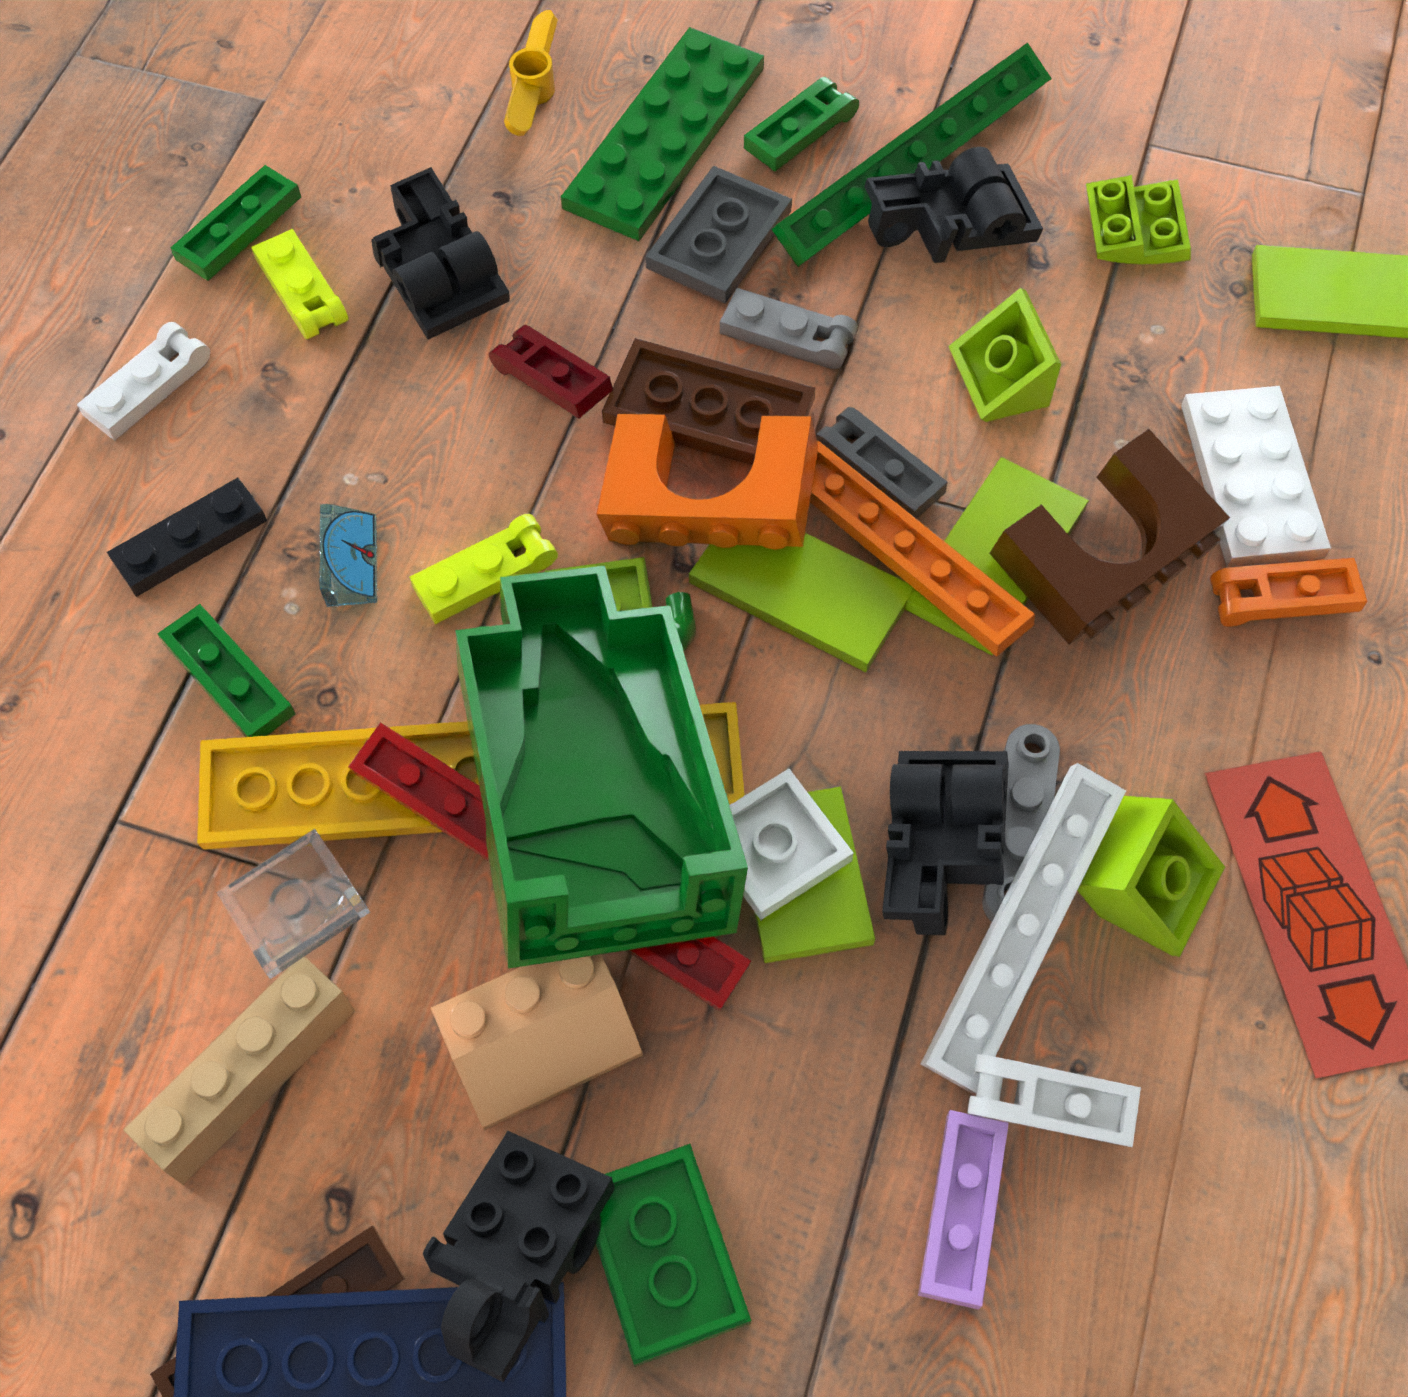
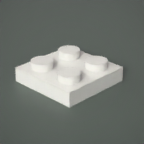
M790 769L785 770L730 805L748 866L743 896L760 920L852 862L854 853Z

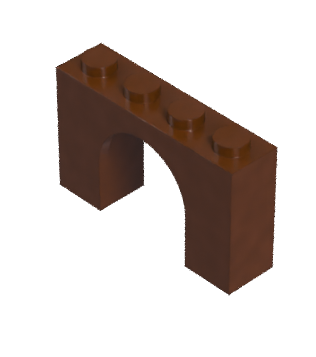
M1150 429L1116 451L1096 477L1137 524L1142 539L1141 558L1131 562L1114 563L1088 554L1074 542L1042 504L1005 529L989 553L1069 645L1085 633L1090 639L1099 635L1115 620L1111 615L1121 606L1126 612L1131 611L1149 596L1151 591L1147 587L1158 580L1162 585H1165L1176 577L1187 566L1183 560L1189 555L1193 554L1197 559L1206 555L1222 540L1216 533L1230 519L1227 513Z

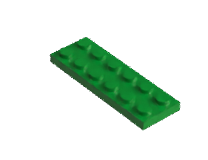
M689 27L561 195L562 209L640 241L763 71L764 55Z

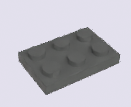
M713 166L645 256L646 269L726 304L775 234L771 229L791 213L792 199Z

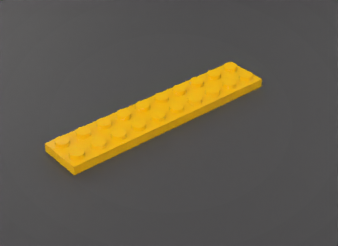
M736 702L700 704L729 805L745 796ZM467 721L389 727L479 785ZM376 728L200 740L197 844L203 850L437 833L443 831L364 781L348 768Z

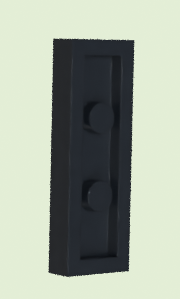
M237 477L109 550L107 554L137 597L265 523L267 519L261 507Z

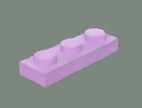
M949 1110L946 1117L918 1296L978 1310L982 1307L1009 1123Z

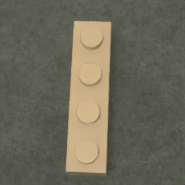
M302 954L123 1130L164 1172L184 1185L355 1012L354 1008L342 990Z

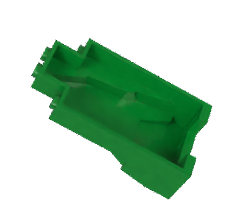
M605 566L500 577V608L503 625L480 626L455 630L457 669L485 813L487 851L508 969L737 933L748 866L670 605L617 611Z

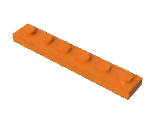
M818 441L810 497L811 504L996 657L1034 626L1035 614Z

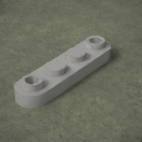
M1026 724L1014 729L1009 735L1004 751L1008 753L1009 762L1004 854H1002L1004 885H984L982 899L983 910L991 922L1005 897L1004 892L1009 889L1054 800L1060 746L1057 738L1050 730L1036 724ZM1034 743L1041 748L1042 752L1032 753L1026 749L1025 744Z

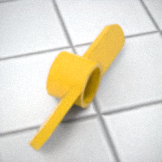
M545 10L536 16L532 22L526 48L514 53L509 60L512 92L504 124L508 131L517 136L527 134L532 126L537 105L550 100L555 92L553 65L549 52L558 19L551 10Z

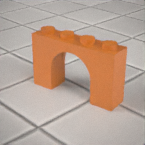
M655 414L617 415L596 513L608 541H616L624 545H634L638 542H660L670 546H684L687 543L713 544L721 548H731L736 545H756L774 550L783 549L786 546L803 547L818 450V442L811 416H762L754 463L746 478L734 489L723 495L697 500L681 497L667 488L675 441L666 416Z

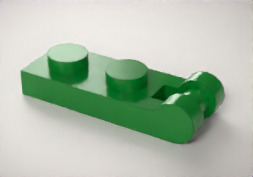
M821 77L744 135V149L773 171H777L839 122L850 121L859 108V100L849 92L842 94L837 90L836 83L827 77Z

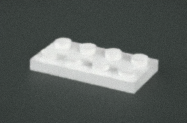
M1280 386L1186 394L1181 407L1204 489L1230 517L1217 532V535L1222 539L1220 546L1226 567L1325 559L1331 547Z

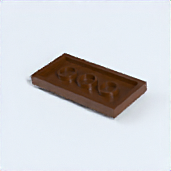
M635 338L613 385V391L609 394L602 409L603 423L615 426L618 414L665 415L676 444L753 465L762 416H808L815 400L816 388Z

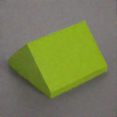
M1019 288L948 346L981 420L985 422L1049 407L1062 365L1027 291Z

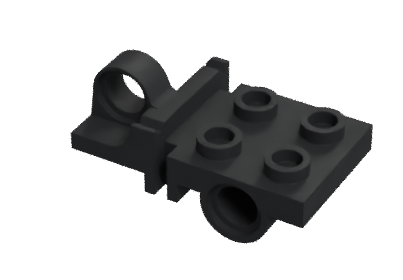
M973 147L965 150L953 160L949 170H943L939 161H933L929 170L925 162H920L915 173L867 178L864 186L872 202L868 224L877 243L882 247L896 246L907 240L914 231L918 230L934 263L945 262L952 243L956 251L1037 242L1043 230L1008 163L997 164L991 152L985 147Z
M432 167L390 185L394 208L401 226L385 231L371 239L373 255L380 268L384 267L428 340L510 301L509 290L498 274L496 260L490 246L479 231L472 233L467 223V216L464 212L460 213L457 200L452 201Z
M899 751L898 764H893L890 777L892 823L888 824L890 840H887L886 843L888 862L882 910L884 919L912 920L915 932L918 935H946L948 925L947 884L1004 885L1002 854H1004L1009 768L1007 751Z
M507 1131L445 1229L443 1235L447 1244L441 1243L432 1236L423 1251V1256L431 1272L459 1285L445 1309L441 1324V1332L449 1355L501 1382L505 1381L538 1321L545 1323L549 1317L544 1298L556 1304L561 1296L558 1287L566 1273H577L589 1259L600 1232V1214L615 1189L612 1177Z

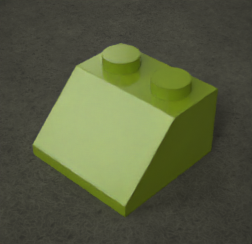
M1124 796L1077 891L1099 917L1169 955L1180 957L1225 866L1173 799Z

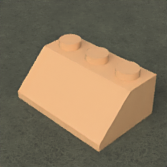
M601 954L519 967L431 1007L445 1044L483 1130L491 1128L643 1056L616 984Z

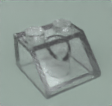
M316 829L311 830L216 892L270 979L370 913V910Z

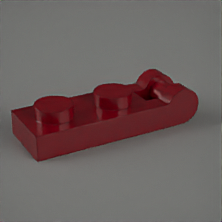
M526 324L513 333V340L507 345L499 344L488 354L491 363L501 374H511L578 419L613 391L610 376Z

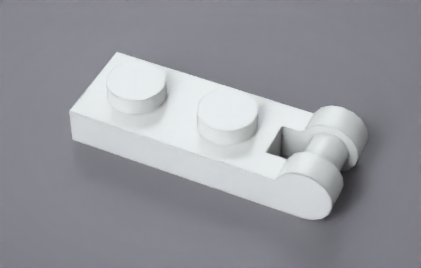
M168 322L160 328L155 341L81 400L77 406L86 419L115 441L199 371L209 360L210 349L196 338L189 339L188 332L176 322ZM178 353L179 356L170 362L169 359Z
M976 1055L974 1072L980 1074L976 1096H970L967 1114L1133 1147L1141 1087L989 1055ZM1003 1078L1018 1081L1014 1104L1000 1101Z

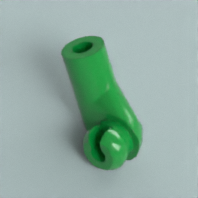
M677 592L667 596L665 601L666 606L670 605L683 651H685L694 640L696 625L690 594Z

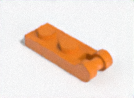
M1355 558L1229 567L1217 570L1210 576L1212 591L1215 595L1220 596L1221 604L1218 606L1220 622L1226 627L1239 626L1251 620L1361 612L1368 602ZM1252 589L1254 597L1242 598L1240 590Z

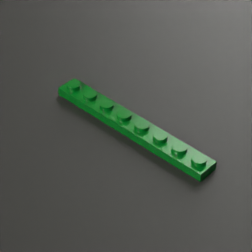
M1027 42L783 219L771 230L799 267L870 214L872 202L864 187L867 178L915 173L920 162H925L929 170L933 161L941 162L1045 85L1052 79Z

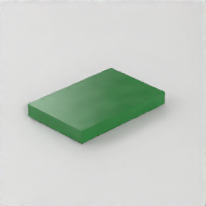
M691 1144L606 1173L605 1175L612 1177L615 1189L600 1214L601 1227L596 1246L634 1367L751 1324L752 1320Z

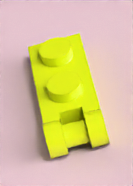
M293 229L251 247L257 263L306 340L319 335L318 329L331 323L339 326L349 321L341 300L334 294Z
M523 514L515 518L508 528L409 577L414 591L434 624L500 592V577L538 573L556 561L558 557L556 549L550 540L542 539L540 536L541 527L532 514ZM524 546L526 552L515 558L512 551Z

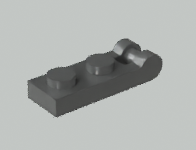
M847 407L836 417V424L832 427L825 426L816 433L817 442L820 441L916 519L946 493L948 482L853 407ZM848 438H857V440L852 444L849 441H847Z

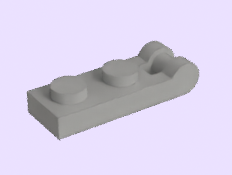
M736 288L720 320V334L830 369H838L842 366L847 355L845 346L853 342L858 331L856 321L846 315L829 317L740 288ZM817 337L823 338L825 340L822 342L817 341Z

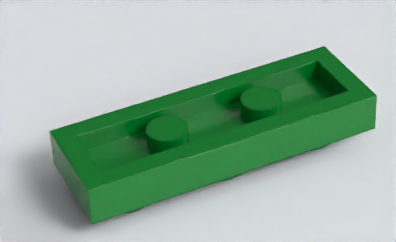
M264 165L170 247L175 260L209 281L302 198L298 184Z
M201 604L157 633L164 646L245 737L267 736L296 715L289 701Z

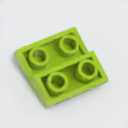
M1132 175L1086 183L1097 259L1125 264H1163L1191 260V246L1178 179L1137 187L1133 186Z

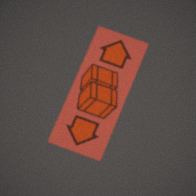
M1322 752L1205 773L1315 1078L1408 1060V967Z

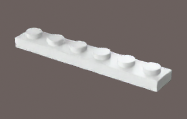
M1079 763L1070 766L921 1062L922 1066L970 1093H977L980 1073L974 1072L976 1055L996 1056L1126 790Z

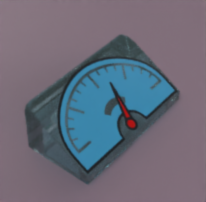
M320 504L319 586L327 607L377 603L376 514L333 504Z

